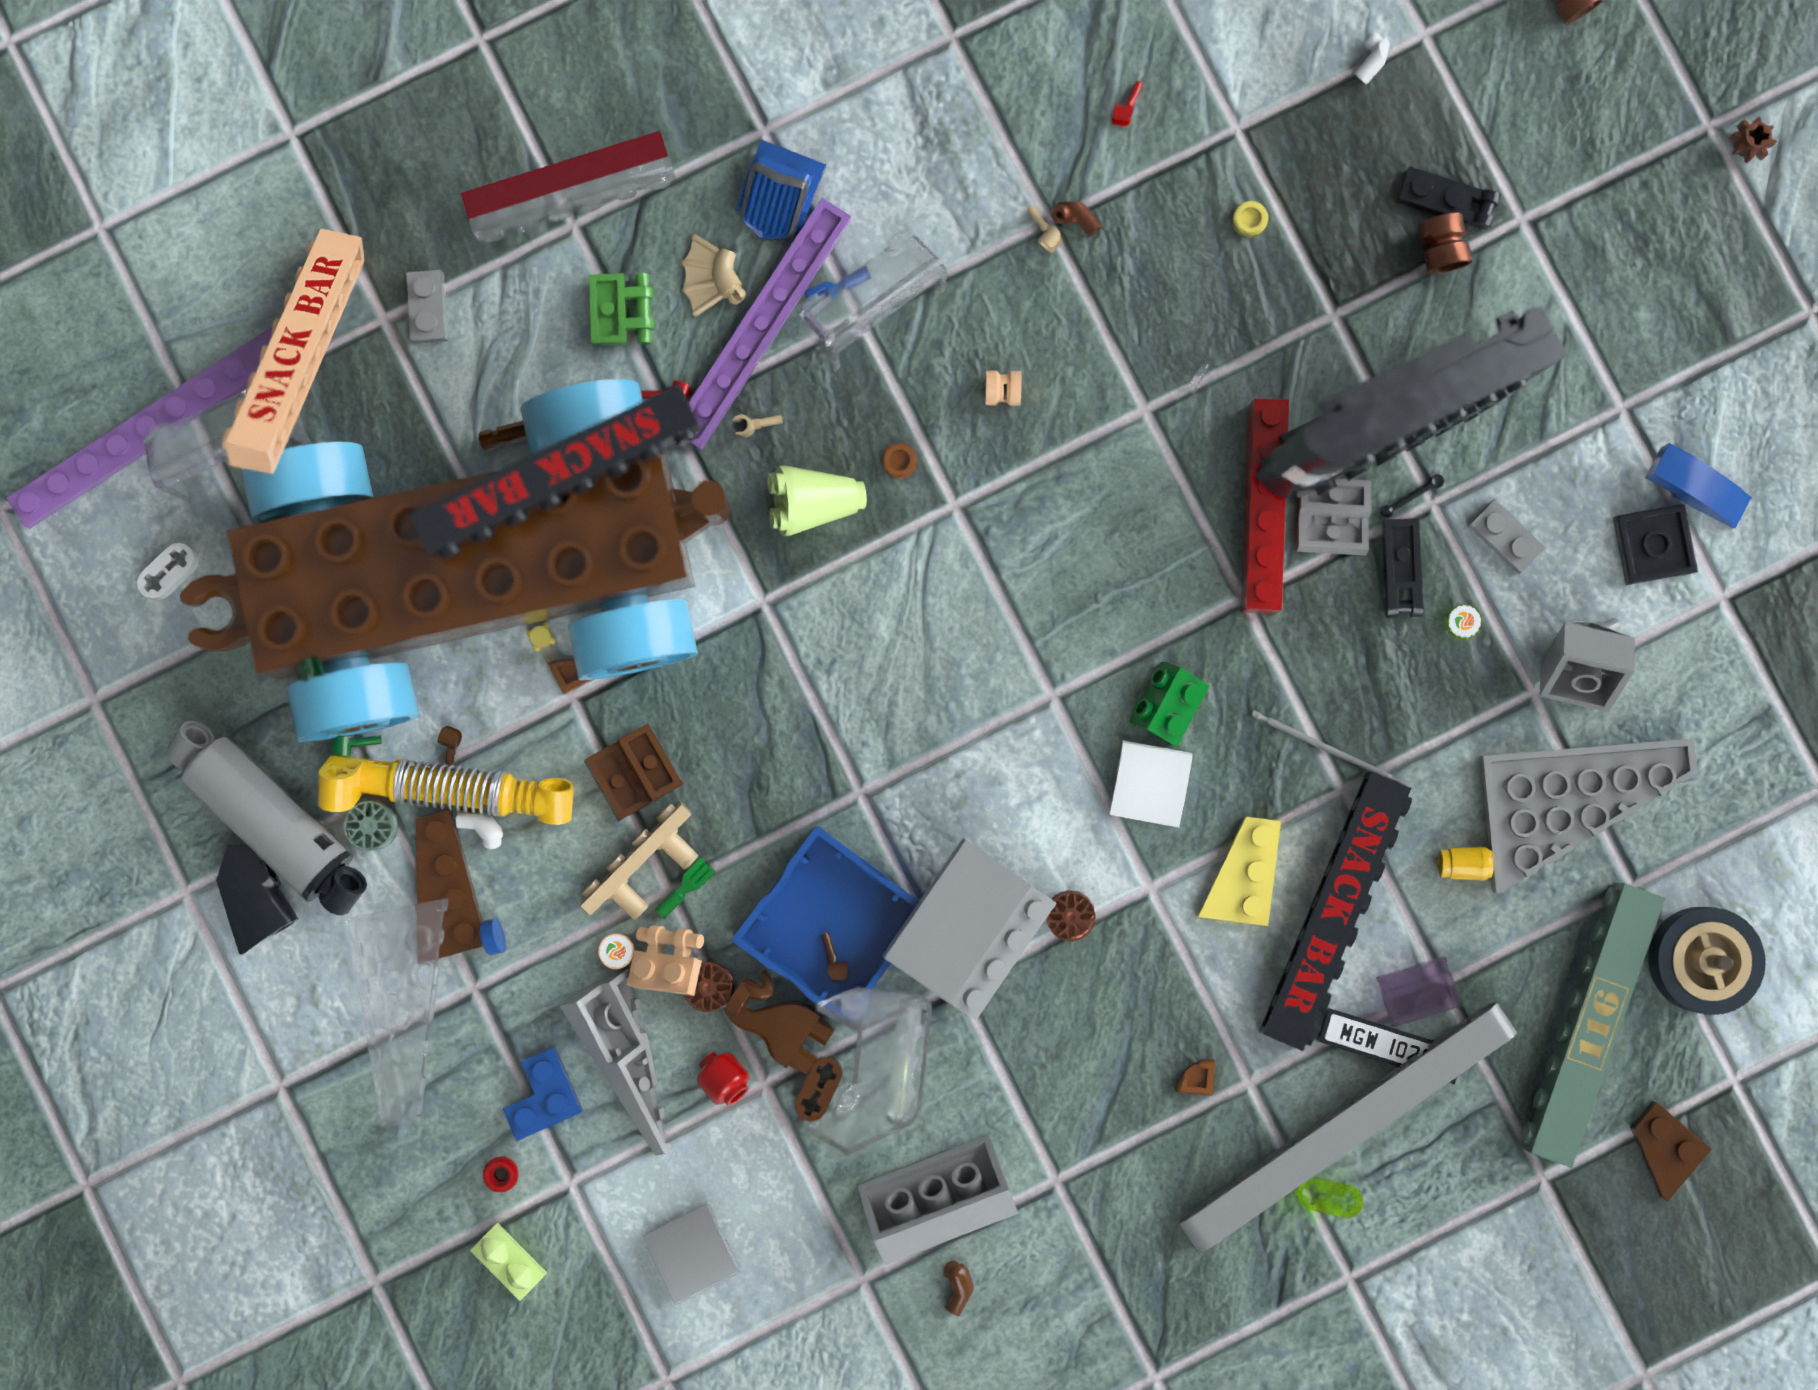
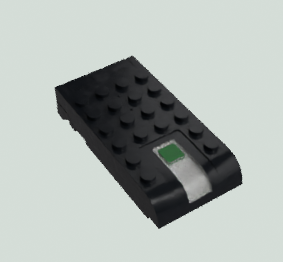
M1542 306L1527 310L1521 317H1518L1513 310L1495 319L1499 333L1477 343L1470 331L1321 403L1319 406L1323 415L1280 435L1278 438L1283 444L1259 462L1262 468L1255 475L1266 489L1279 497L1293 499L1305 496L1313 491H1316L1318 496L1337 487L1335 480L1343 476L1350 481L1367 472L1365 466L1374 461L1378 467L1397 457L1396 455L1404 451L1408 452L1417 448L1434 436L1439 437L1462 422L1467 423L1477 418L1485 411L1496 406L1498 402L1527 386L1529 380L1568 355L1556 332L1551 333L1554 328Z

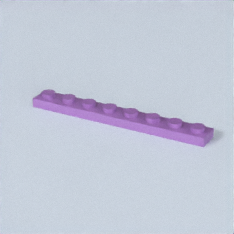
M823 198L820 200L690 400L689 404L702 429L695 433L697 438L690 442V444L701 451L851 222L852 218L849 214Z

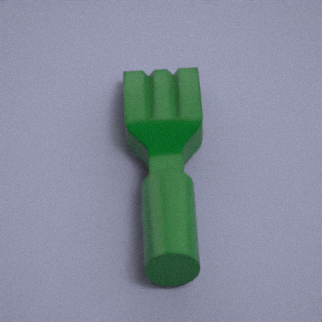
M700 857L684 873L682 885L677 890H673L655 910L665 919L684 900L683 897L689 891L699 890L716 871L710 868V865L705 863V860Z

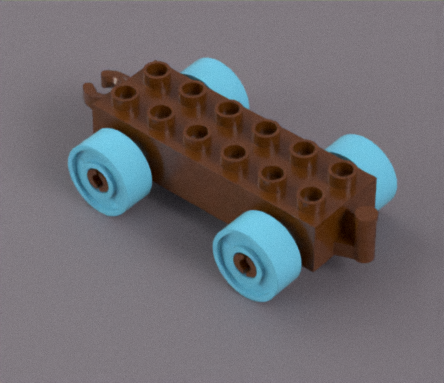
M623 379L586 382L555 389L527 400L521 405L520 410L530 455L642 402L639 383ZM327 442L291 447L283 450L273 475L241 468L250 516L254 525L227 530L235 574L228 576L220 574L204 575L191 581L180 593L181 602L191 607H200L214 597L225 598L232 608V618L224 628L219 630L196 628L189 633L188 640L192 645L212 652L231 651L243 647L250 642L256 673L277 679L297 676L300 673L298 661L319 656L324 676L314 677L306 682L302 680L286 688L298 742L323 741L334 739L337 736L348 737L404 724L420 717L409 664L397 662L370 665L369 659L602 608V613L579 619L567 626L579 680L610 678L655 669L698 655L687 601L666 600L649 603L648 597L696 587L686 543L710 526L724 523L730 515V505L724 489L718 483L711 480L697 483L698 486L693 492L674 489L664 448L662 449L663 455L647 463H643L641 459L629 465L630 470L624 475L614 479L606 476L596 481V487L589 492L581 495H576L573 492L561 498L563 503L545 512L540 508L527 514L529 519L526 522L509 528L508 525L494 530L496 535L493 538L480 544H475L474 541L460 547L462 552L447 560H441L440 557L435 559L427 554L409 514L497 471L373 498L365 455L360 444Z

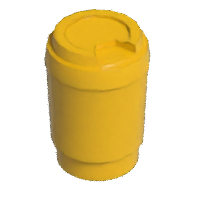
M1455 847L1439 850L1438 873L1440 878L1484 881L1493 875V853L1487 847Z

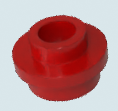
M505 1156L491 1159L483 1170L484 1183L494 1192L503 1193L509 1191L516 1185L519 1179L518 1166L512 1159ZM497 1168H504L507 1171L508 1176L506 1180H500L496 1177Z

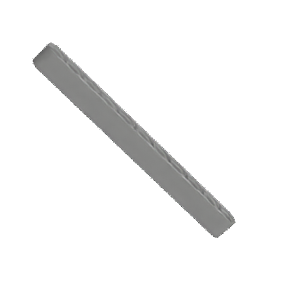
M1497 1002L1484 1006L1436 1039L1435 1042L1428 1046L1430 1049L1419 1057L1415 1055L1400 1065V1067H1396L1191 1209L1179 1219V1226L1198 1253L1208 1250L1504 1045L1517 1034L1516 1029Z

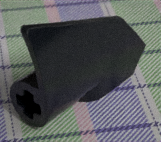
M228 844L216 882L240 955H244L267 937L273 936L294 924L299 918L279 889L281 881L277 873L264 860H260L249 846Z

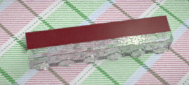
M659 130L460 194L473 234L479 241L494 242L502 239L505 236L504 233L516 229L519 232L529 231L538 226L537 223L551 219V221L564 220L570 217V212L580 209L585 211L596 210L604 205L603 202L617 198V200L623 201L633 198L637 195V191L643 189L659 190L665 188L676 177L663 136Z

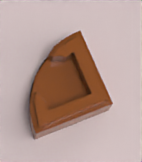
M560 659L548 663L564 695L593 681L578 679L575 661Z
M1204 1059L1190 1065L1180 1076L1176 1092L1212 1096L1216 1060Z

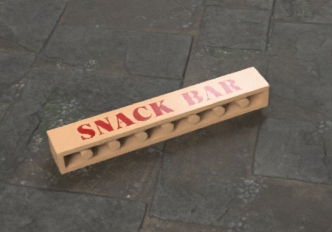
M321 228L315 242L311 241L309 243L307 260L304 267L300 266L297 270L295 287L292 293H287L284 300L283 314L280 319L277 318L274 321L271 341L269 345L263 346L258 370L251 373L245 399L239 400L233 426L232 428H227L224 433L223 448L227 450L231 466L273 475L365 261L361 237Z

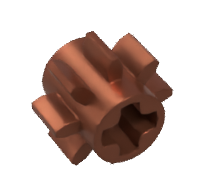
M1759 116L1751 125L1747 120H1742L1737 125L1739 131L1729 136V140L1734 142L1732 155L1738 154L1744 157L1745 163L1751 161L1755 155L1759 160H1763L1769 155L1766 148H1771L1777 143V140L1772 138L1771 130L1774 126L1762 123Z

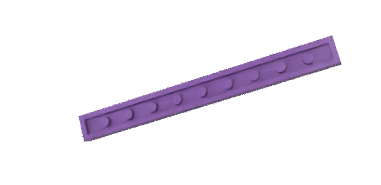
M272 327L7 497L8 502L24 527L31 529L246 390L251 373L257 372L260 365V354L263 346L269 345L271 341Z

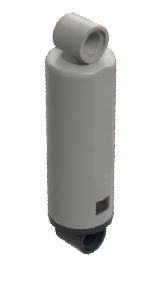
M197 721L184 722L166 750L169 761L176 767L184 770L181 776L182 783L303 899L309 902L319 896L321 905L328 912L335 915L348 914L367 889V882L363 874L349 866L353 855L230 738L220 737L214 740L212 731L204 724Z

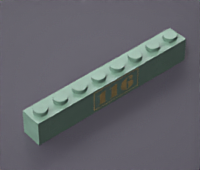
M1614 883L1613 888L1610 887L1607 890L1603 899V907L1606 908L1601 921L1596 922L1592 931L1591 940L1594 943L1591 952L1584 956L1580 965V974H1583L1578 988L1575 987L1572 990L1568 1000V1007L1571 1009L1567 1021H1563L1557 1031L1556 1039L1559 1041L1556 1053L1555 1055H1550L1545 1066V1074L1548 1075L1544 1087L1538 1089L1533 1101V1107L1536 1110L1532 1122L1528 1121L1522 1132L1521 1140L1524 1142L1522 1149L1567 1167H1573L1665 901L1664 897L1626 883Z

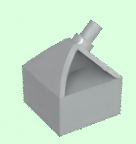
M1617 618L1597 623L1582 620L1566 621L1541 663L1540 697L1609 712L1634 673L1635 638L1618 632L1621 630V623Z

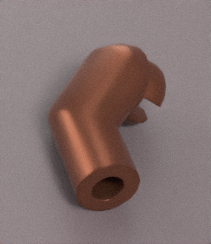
M1079 201L1059 202L1051 211L1052 219L1056 223L1079 224L1089 237L1097 233L1103 226L1087 206Z

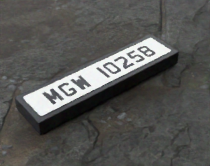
M1328 1007L1317 1039L1320 1043L1400 1067V1065L1415 1055L1421 1056L1430 1049L1428 1046L1435 1042L1431 1039ZM1457 1077L1449 1083L1455 1085Z

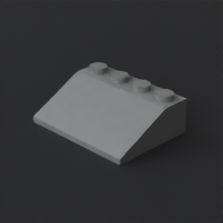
M962 838L882 954V957L976 1021L1048 917L1056 902Z

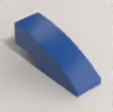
M1671 443L1660 448L1645 477L1649 481L1673 493L1672 497L1733 529L1737 527L1752 498L1727 477Z

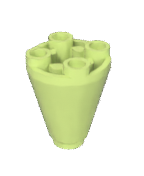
M786 465L778 466L775 473H768L767 476L769 494H774L775 508H770V524L772 529H779L783 536H791L855 514L859 509H865L866 507L865 485L863 481L856 482L854 478Z

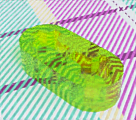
M1313 1176L1294 1190L1296 1200L1304 1208L1312 1211L1351 1218L1358 1215L1363 1208L1361 1192L1348 1183ZM1311 1184H1315V1188L1319 1192L1326 1193L1325 1198L1313 1197L1312 1201L1308 1202V1197L1302 1194L1303 1189H1310ZM1346 1191H1350V1196L1355 1199L1354 1205L1348 1204L1346 1210H1343V1205L1338 1201L1332 1200V1196L1344 1197Z

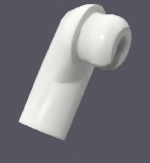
M1373 33L1365 42V47L1372 53L1354 73L1366 85L1386 62L1390 43L1386 37L1383 39L1379 33Z
M469 811L457 812V828L475 829L481 839H483V846L487 849H496L501 845V838L503 837L502 828L492 815Z

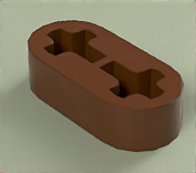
M821 1056L813 1063L795 1103L796 1112L803 1120L817 1121L825 1114L843 1073L842 1066L836 1058ZM827 1063H831L833 1065L832 1071L837 1074L835 1079L829 1077L824 1087L817 1085L821 1077L817 1067H825ZM814 1090L821 1092L817 1100V1104L821 1106V1109L819 1111L813 1110L811 1114L806 1113V1105L801 1103L802 1099L809 1100Z

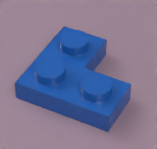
M556 1046L521 1061L534 1094L503 1108L516 1142L583 1112Z

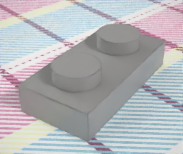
M442 270L406 272L410 341L413 344L448 341L444 273Z
M1495 499L1468 525L1517 574L1522 573L1545 549Z

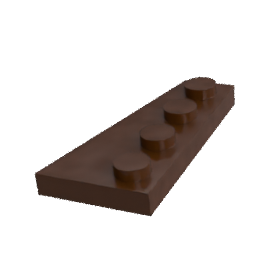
M448 809L417 818L419 964L482 947L480 925L483 920L456 827L453 810L450 811Z

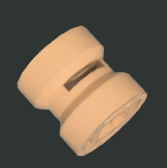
M986 370L985 405L996 406L999 402H1007L1010 406H1020L1021 371L999 374L997 370Z

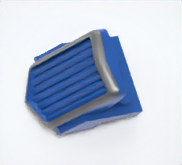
M761 139L742 185L736 211L740 212L741 221L761 240H783L791 238L794 234L798 235L805 225L812 208L814 197L826 169V164Z

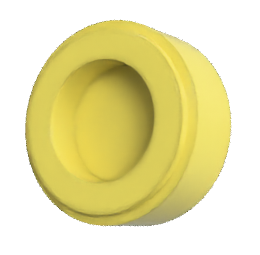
M1246 201L1240 204L1232 218L1235 231L1245 238L1257 237L1264 231L1268 223L1267 210L1256 201Z

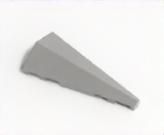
M630 966L582 988L559 1006L655 1155H664L672 1149L671 1142H667L665 1139L661 1119L665 1118L663 1108L658 1107L654 1089L658 1086L647 1032H642L637 1010L641 1008L640 999L634 997L633 988L627 985Z

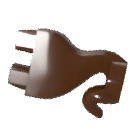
M766 970L761 972L762 985H759L750 978L744 977L724 1008L727 1017L737 1027L759 1035L767 1045L771 1057L786 1069L788 1066H791L807 1074L817 1056L803 1048L802 1044L809 1035L825 1046L835 1028L821 1017L822 1013L801 1001H785L760 1009H748L747 1001L749 999L764 1001L771 997L774 991V984Z

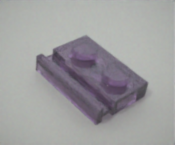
M1445 956L1376 977L1392 1027L1462 1006Z

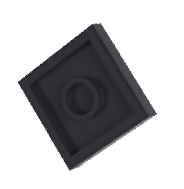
M1685 504L1613 517L1626 586L1698 572Z

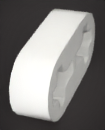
M174 543L168 546L138 576L137 586L140 593L147 598L155 600L168 597L198 567L199 557L196 550L182 543ZM177 552L187 553L184 558L187 562L186 566L176 565L170 570L177 562L175 554ZM166 573L159 582L162 588L159 591L149 590L152 586V583L149 581L152 576L161 578Z

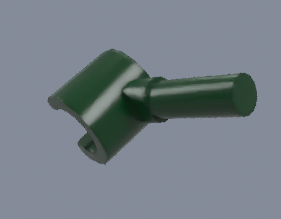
M319 656L305 658L297 662L300 673L297 674L299 681L303 680V682H306L311 678L325 675Z

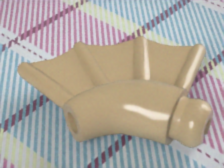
M693 234L691 236V250L687 257L681 261L686 272L682 292L691 301L692 315L697 317L723 298H728L729 302L733 305L741 303L746 297V292L741 288L742 283L734 272L736 253L727 249H719L700 236Z

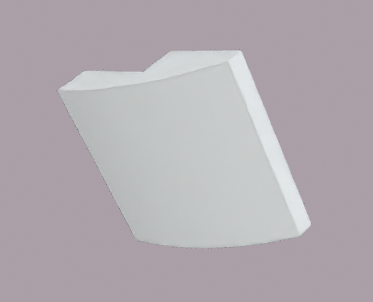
M1123 740L1110 805V815L1179 828L1191 769L1192 753Z

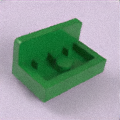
M1162 661L1152 673L1150 683L1142 698L1136 703L1134 713L1129 722L1145 729L1169 745L1178 747L1210 686L1183 668Z

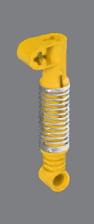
M331 755L318 772V806L330 812L347 811L355 806L363 794L388 797L391 802L405 804L409 800L410 805L417 802L419 807L423 802L426 807H429L432 803L434 808L440 804L442 809L448 805L450 811L455 806L458 812L463 807L465 812H468L471 808L473 813H476L479 809V812L483 814L487 807L489 816L493 814L498 817H505L509 813L514 814L516 810L517 814L523 815L525 812L529 816H532L534 812L539 821L546 824L559 825L572 820L574 784L562 778H547L541 780L537 785L536 781L531 780L529 783L528 780L522 779L520 782L511 773H502L501 771L495 774L493 770L487 773L485 769L479 771L477 768L473 770L469 767L463 769L461 766L456 768L454 765L450 767L446 764L440 766L438 763L432 765L430 762L425 764L423 761L417 763L415 760L410 762L408 759H396L394 762ZM490 774H492V776H493L492 781L490 780V777H489Z

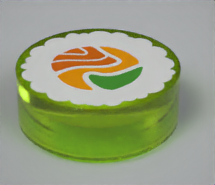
M1469 604L1453 607L1445 617V628L1455 639L1466 640L1472 638L1479 633L1482 627L1480 612Z

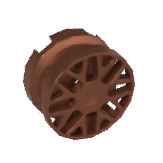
M1074 890L1063 891L1054 896L1052 900L1056 902V905L1046 918L1052 933L1061 940L1071 942L1081 940L1089 935L1096 919L1094 906L1090 899L1083 893Z
M703 962L700 966L694 996L684 995L688 1004L698 1011H717L727 1004L733 994V976L725 966L718 962Z

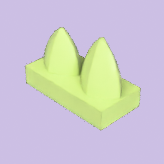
M498 1223L470 1250L519 1301L547 1274Z

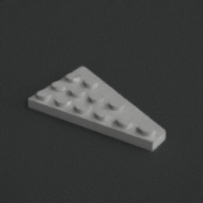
M1694 739L1480 756L1488 847L1493 853L1494 861L1493 875L1491 877L1493 893L1505 892L1509 887L1538 872L1545 865L1556 861L1589 838L1600 834L1607 827L1618 823L1641 809L1640 807L1698 774Z

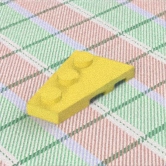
M1244 817L1197 917L1268 926L1281 821Z

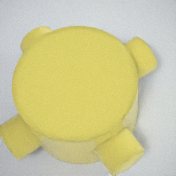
M543 622L542 626H536L532 630L527 629L526 635L530 636V641L534 644V651L539 652L540 648L556 643V638H553L551 631L548 629L549 623Z

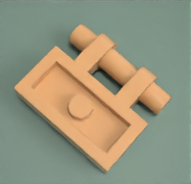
M652 925L649 928H638L636 933L637 940L647 942L648 947L646 952L634 950L627 985L637 989L694 996L701 961L690 957L692 948H701L703 946V935L694 934L690 929L679 928L676 931H669L663 926ZM665 944L675 946L674 955L663 954Z

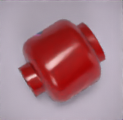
M713 1052L700 1062L699 1067L701 1071L697 1076V1083L714 1104L721 1105L725 1103L727 1106H730L747 1093L749 1089L747 1086L749 1074L732 1053L726 1052L717 1055Z

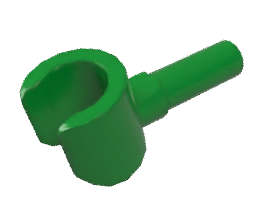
M381 735L364 738L337 736L332 741L331 754L350 757L352 747L382 744Z

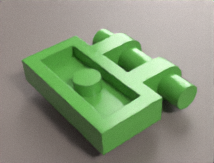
M624 273L589 275L592 346L628 345L627 331H637L638 344H651V331L654 330V319L650 316V300H653V288L649 287V274H636V286L626 287ZM626 300L636 301L637 317L627 318Z

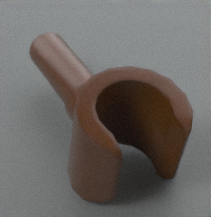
M450 726L441 729L437 743L447 746L445 764L448 767L454 765L456 750L462 740V733Z
M830 933L822 934L821 937L827 954L828 975L833 981H847V961L836 962V953Z

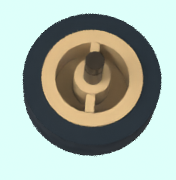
M1690 907L1674 913L1659 926L1649 948V969L1660 993L1677 1007L1699 1014L1722 1015L1741 1008L1756 994L1765 974V951L1757 932L1744 918L1734 912L1721 908Z

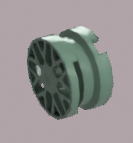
M365 801L356 804L349 810L345 816L343 826L345 836L352 845L358 849L377 850L384 849L393 842L397 836L399 823L394 810L385 803Z

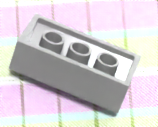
M989 1135L857 1186L873 1241L885 1265L1019 1214Z

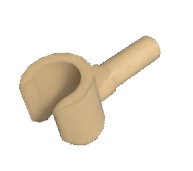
M1033 205L1027 211L1040 230L1044 232L1038 239V242L1045 250L1053 253L1061 244L1060 232L1056 227L1049 225Z
M737 415L732 420L735 423L747 421L748 426L745 431L735 432V434L743 438L750 437L755 429L783 423L782 415L762 419H750L745 415Z

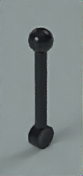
M1440 474L1433 475L1429 483L1392 505H1383L1380 509L1381 516L1390 518L1395 510L1430 489L1441 488L1445 482L1444 477Z

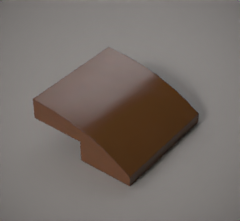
M649 724L618 739L616 743L584 760L618 822L683 785Z

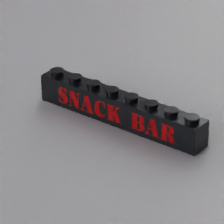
M677 384L410 513L409 516L427 554L435 559L440 557L441 560H447L461 553L460 547L474 541L475 544H480L493 538L496 535L494 530L505 525L512 528L526 522L529 519L527 514L540 508L543 512L551 510L563 503L561 498L573 492L576 495L589 492L596 487V481L606 476L614 479L624 475L630 470L629 465L641 459L643 463L657 459L663 455L662 449L674 443L677 447L692 442L697 438L695 433L702 429L680 384Z
M1365 772L1258 1032L1301 1051H1304L1306 1045H1312L1318 1031V1026L1314 1025L1319 1012L1324 1013L1331 1000L1332 994L1328 990L1332 980H1338L1344 969L1345 961L1341 958L1346 946L1351 948L1356 940L1359 929L1355 927L1359 915H1364L1370 906L1372 895L1368 893L1373 881L1378 882L1384 872L1385 863L1382 862L1385 851L1386 849L1391 850L1397 840L1399 830L1395 829L1399 817H1405L1411 806L1412 798L1409 797L1410 787L1375 772Z

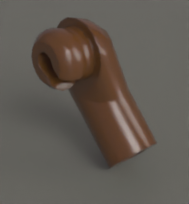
M953 1260L948 1262L943 1270L944 1277L949 1279L953 1289L944 1308L950 1313L960 1316L973 1292L974 1284L969 1269L963 1263L959 1264Z

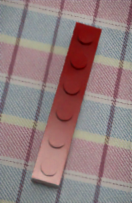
M1254 398L1248 406L1241 613L1277 614L1282 611L1286 498L1276 496L1266 489L1255 474L1262 468L1259 462L1283 444L1278 437L1288 432L1289 400Z

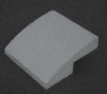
M1347 479L1335 480L1337 487L1318 496L1316 491H1313L1305 496L1298 497L1296 552L1367 555L1369 551L1368 518L1371 514L1370 480L1352 479L1348 481Z
M707 1203L643 1235L662 1280L676 1305L740 1273L729 1244L723 1238L711 1207Z

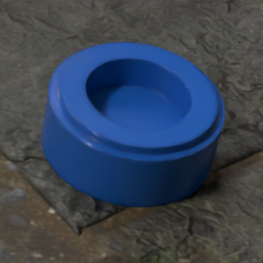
M496 918L483 921L480 925V938L484 950L490 956L504 953L506 940L500 922Z

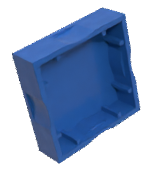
M816 825L787 864L785 871L768 894L761 899L731 941L771 971L786 977L798 986L806 997L846 1026L891 964L882 957V954L914 910L919 900ZM830 933L836 953V962L847 961V981H833L828 975L827 954L821 937L822 934Z

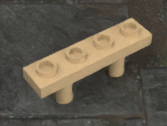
M681 801L675 807L671 803L667 805L656 817L659 823L650 832L646 828L641 831L631 842L634 848L625 857L621 853L616 856L606 867L609 873L600 882L595 878L581 892L584 896L581 900V907L591 916L607 899H613L633 920L637 919L647 909L648 904L627 884L628 878L657 849H663L684 870L698 857V854L677 834L678 828L691 816V811Z

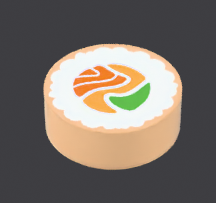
M615 933L601 941L598 954L601 962L606 967L621 969L631 963L635 947L628 936Z

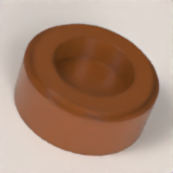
M892 444L883 454V468L890 477L905 479L911 476L916 469V453L907 444Z

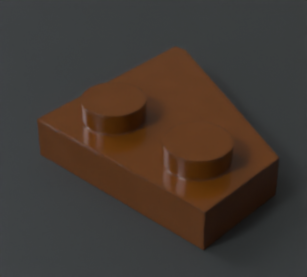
M1655 1101L1650 1103L1630 1127L1637 1144L1640 1145L1643 1151V1159L1646 1166L1652 1172L1659 1188L1657 1189L1658 1194L1666 1201L1671 1199L1712 1150Z

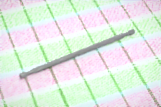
M1255 710L1251 714L1253 718L1263 720L1268 725L1369 772H1375L1403 785L1407 783V781L1395 778L1390 773L1283 723L1267 718Z

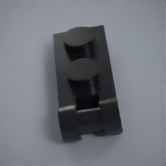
M1409 166L1397 203L1438 216L1449 213H1461L1464 224L1482 230H1490L1494 221L1492 216L1494 207L1499 206L1502 195L1493 190L1476 188ZM1471 201L1481 204L1478 212L1469 210Z
M1419 518L1384 519L1382 521L1385 617L1397 618L1399 614H1410V617H1422L1424 605ZM1398 590H1409V600H1399Z

